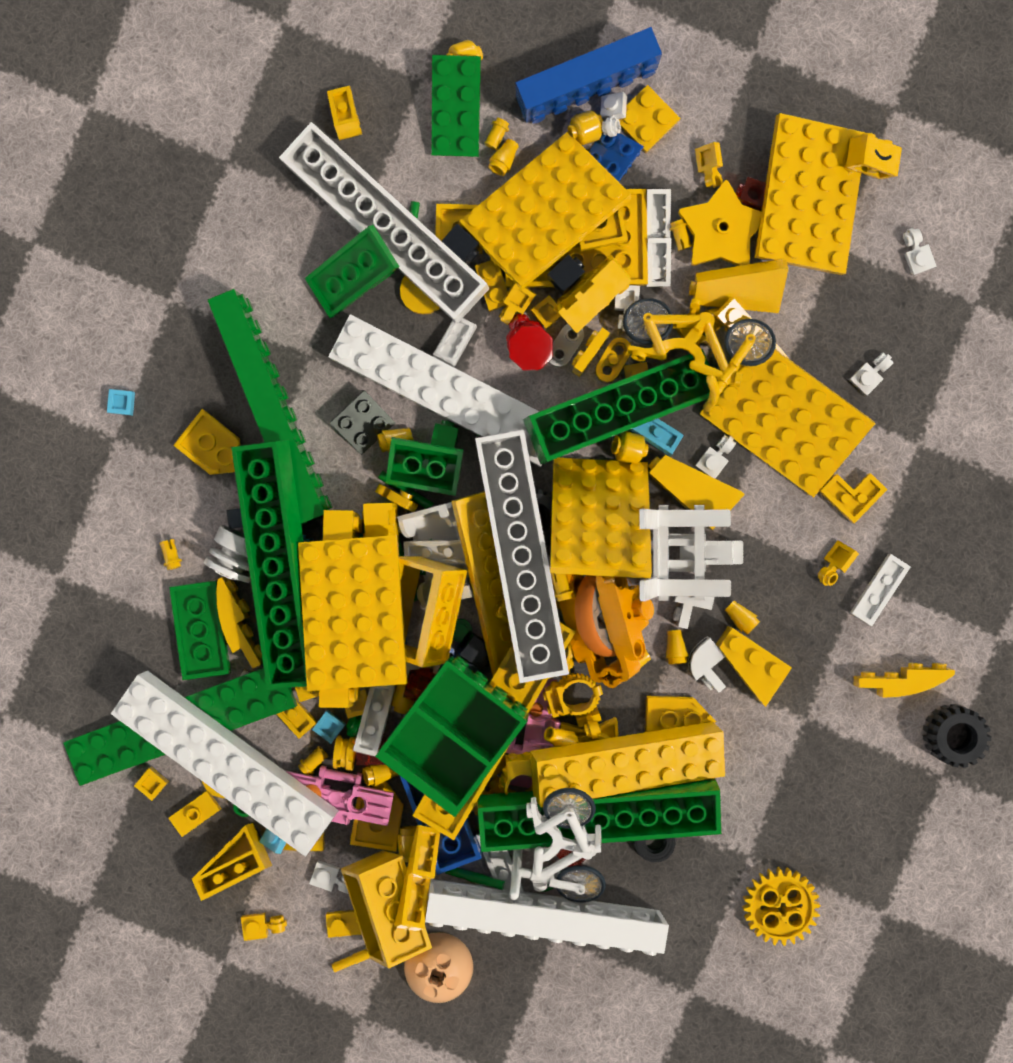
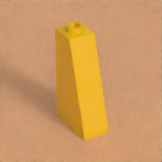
M777 259L696 273L695 281L690 282L689 296L700 300V305L721 307L731 297L744 310L779 313L789 268L786 259Z
M663 455L661 458L656 456L648 465L650 468L648 475L687 510H694V505H705V510L731 511L745 495L742 491L667 455ZM707 527V528H708L709 530H713L715 527Z

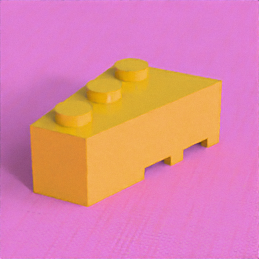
M611 254L557 300L558 313L578 333L602 309L608 306L617 294H622L628 289L631 282L630 276Z
M396 503L363 504L362 520L365 526L363 538L397 535L398 537V507Z
M730 626L725 629L716 643V646L725 655L726 660L760 704L766 707L792 667Z
M253 823L245 825L192 878L201 901L273 866L264 845L259 842L260 836Z

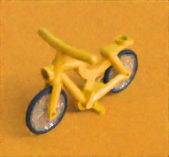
M644 298L632 303L623 316L625 333L634 342L642 345H652L653 347L641 348L629 345L628 353L632 354L631 358L636 361H645L646 357L662 361L665 360L669 350L681 348L689 351L694 357V360L689 363L690 369L707 376L706 382L710 392L709 398L703 405V409L706 412L714 408L718 402L719 395L728 384L740 387L743 372H738V369L741 365H760L773 355L776 348L775 334L766 323L757 319H743L734 323L726 332L724 346L728 356L731 358L728 364L713 329L715 319L708 312L700 313V300L691 299L689 315H673L665 303L654 298ZM672 328L691 329L685 338L664 340L670 334ZM704 333L720 370L705 365V356L701 348L696 345Z

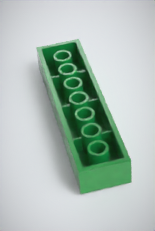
M701 349L705 356V365L709 366L704 350ZM688 354L532 414L523 419V422L541 465L708 399L710 390L706 382L707 376L690 369L689 363L694 360L692 354Z

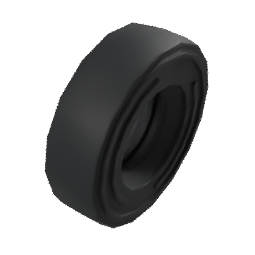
M665 838L663 845L658 849L649 848L646 845V840L634 841V847L638 855L652 863L668 859L676 845V838Z

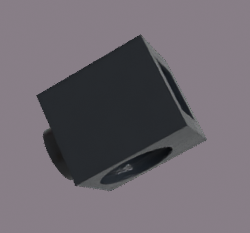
M458 224L442 240L464 263L467 261L471 263L479 254V243Z
M568 254L547 274V279L564 295L584 276V265L577 257L572 258Z
M469 630L456 650L466 660L483 670L485 666L490 665L484 639Z

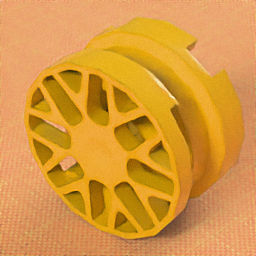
M337 736L333 753L334 769L345 767L346 770L353 771L356 752L353 751L356 737L343 740L342 736Z

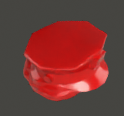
M515 314L508 324L511 330L506 336L509 358L523 371L540 370L553 358V338L544 330L539 322L529 320V317L525 314Z

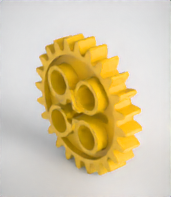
M777 867L775 874L770 869H767L768 876L766 877L759 873L761 880L758 882L752 879L754 887H746L750 896H743L744 901L748 903L743 905L742 908L748 912L744 915L746 921H750L748 923L749 928L755 929L754 933L757 937L762 935L764 942H767L771 937L773 945H776L778 940H780L783 946H786L787 939H790L795 944V937L797 936L804 940L802 934L804 931L811 934L808 926L817 925L813 917H820L818 911L814 910L821 907L818 901H814L819 898V895L816 892H812L815 889L813 884H807L809 880L806 876L800 878L801 874L797 870L792 875L788 867L784 873ZM791 890H797L794 898H787ZM766 892H774L771 899H764ZM781 903H784L785 906H782V910H779L778 908L781 907ZM794 913L799 914L795 921H789L790 915ZM768 915H775V919L772 922H765Z

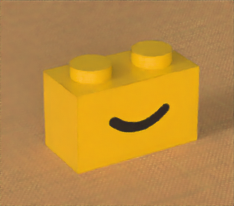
M862 133L860 137L850 139L846 168L876 179L898 176L902 148L892 144L891 140H881L876 138L875 134Z

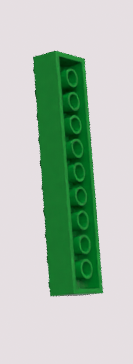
M235 289L207 299L264 442L289 440L301 525H306L323 518L324 510L333 508L328 495H323L321 487L324 486L319 473L316 474L313 470L314 458L310 451L307 452L303 443H306V439L302 430L296 428L294 423L298 420L296 413L286 403V399H289L284 386L278 383L279 371L275 363L272 364L268 358L271 355V351L266 341L263 342L259 334L262 333V329L258 320H254L250 313L254 309L249 298H245L244 294H240Z
M289 440L231 447L267 689L307 686L298 549V543L304 541Z
M712 778L593 798L596 806L595 814L591 821L584 825L588 834H595L596 825H601V843L722 834L720 788L716 779ZM533 791L508 793V795H505V793L480 795L478 798V818L481 852L530 849L539 846L542 848L550 847L553 843L551 835L547 832L541 835L537 834L533 818H527L526 805L531 803V798L534 797ZM587 800L575 801L574 804L580 818L584 820L590 813V804ZM537 802L538 811L543 816V807H540ZM560 804L548 806V810L551 811ZM557 826L564 838L574 839L575 836L571 828Z

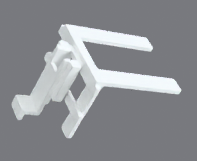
M659 505V510L640 509V529H653V577L640 581V601H647L659 596V601H669V596H695V601H705V597L731 596L730 580L705 579L706 565L743 564V541H706L705 527H729L731 525V511L705 510V505H694V510H669V505ZM669 527H695V534H669ZM669 546H680V560H669ZM669 572H695V579H669Z

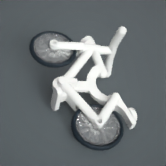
M561 788L553 791L546 797L543 804L544 815L542 816L538 811L536 797H532L531 803L526 805L527 818H533L537 834L541 835L547 832L551 835L553 843L549 848H542L540 846L535 848L532 869L522 868L523 849L513 850L509 897L512 900H516L519 897L522 877L533 882L535 891H544L547 888V884H549V887L556 888L561 896L573 902L585 903L599 898L606 888V882L598 870L586 865L567 867L581 858L589 860L596 853H601V825H596L595 834H588L584 827L595 814L596 806L593 799L582 790ZM557 826L571 828L575 836L574 839L564 838ZM560 849L573 851L543 869V862L552 859L558 854Z

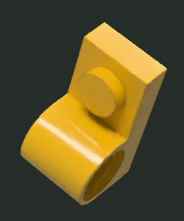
M350 85L327 91L334 127L339 140L362 135Z

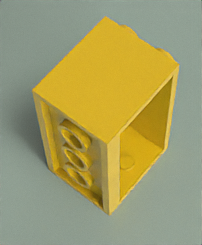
M399 556L404 641H406L420 570L433 573L418 648L405 644L406 662L419 667L445 664L450 654L467 570L421 556Z
M382 850L340 868L369 959L389 969L432 948L425 925L423 930L418 931L394 927L407 870L402 855Z

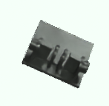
M363 390L330 421V424L362 455L378 440L377 434H381L383 430H389L395 422Z

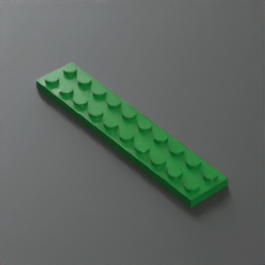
M264 668L184 697L230 731L297 706L291 687L267 689ZM121 721L63 742L79 786L166 755Z

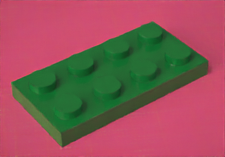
M432 55L431 156L479 157L481 56Z
M371 225L306 276L305 280L329 318H333L400 266L375 226Z
M217 580L169 587L182 680L230 674L227 641L222 631L217 609Z

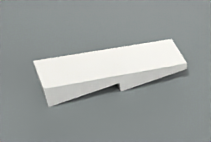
M646 189L647 287L670 286L671 238L669 229L671 189ZM661 278H663V280H661V281H655V280H654V279H661Z

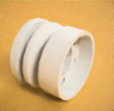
M220 525L214 540L223 547L222 549L210 548L208 552L217 557V559L206 557L204 564L226 578L247 583L251 582L250 574L244 571H249L244 533Z

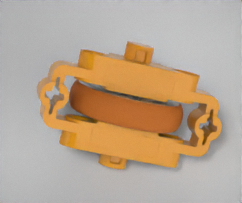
M566 574L569 588L573 590V593H571L572 598L560 601L559 604L565 625L576 631L570 641L575 659L578 663L587 664L589 675L593 681L603 683L608 688H615L640 671L639 660H642L646 654L641 631L649 624L648 620L653 617V603L651 600L640 601L639 585H632L627 577L586 575L583 578L582 575ZM617 656V660L610 665H606L604 657Z

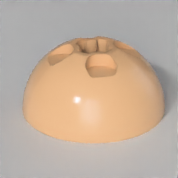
M430 933L428 937L432 948L404 962V972L408 985L417 996L429 1002L444 1003L457 998L467 988L473 974V960L467 946L457 937L447 933Z

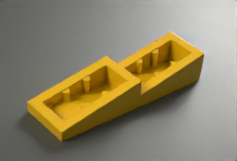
M422 825L416 826L394 927L413 931L424 929L430 879L435 878L440 832L434 828Z

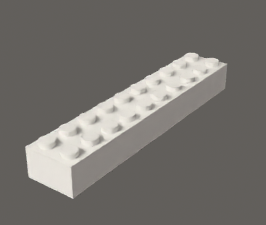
M312 122L279 157L298 178L358 233H361L368 226L374 225L400 266L397 269L457 324L489 290L488 284Z
M349 315L328 356L331 360L481 437L524 430L529 460L531 463L541 467L523 419L539 411L355 316Z
M524 430L475 438L519 681L524 683L568 675V665Z
M149 671L136 676L111 712V715L305 857L339 811Z
M430 879L425 922L434 927L450 925L457 930L473 928L477 929L478 932L486 934L496 931L508 937L518 934L525 935L526 938L531 940H538L541 937L548 938L549 941L554 943H562L564 940L571 941L578 946L594 944L601 949L617 947L624 952L639 950L647 955L664 954L669 925L660 910L597 901L578 903L560 896L519 891V897L516 900H512L509 897V889L499 890L486 886Z

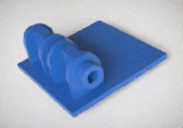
M602 133L601 138L593 144L588 152L619 182L623 175L627 174L628 168L632 167L631 164L636 157H639L644 146L620 133H617L615 137L605 136Z

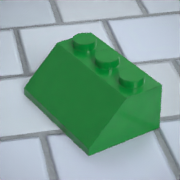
M392 437L385 483L456 496L462 469L463 450Z

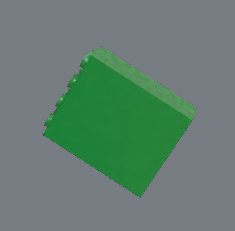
M451 656L445 662L375 756L453 817L457 816L527 723L529 714L526 712L528 709L517 700L513 703L507 698L508 693L497 685L495 688L487 683L489 679L479 671H476V673L472 672L467 668L469 664L459 656L456 658Z

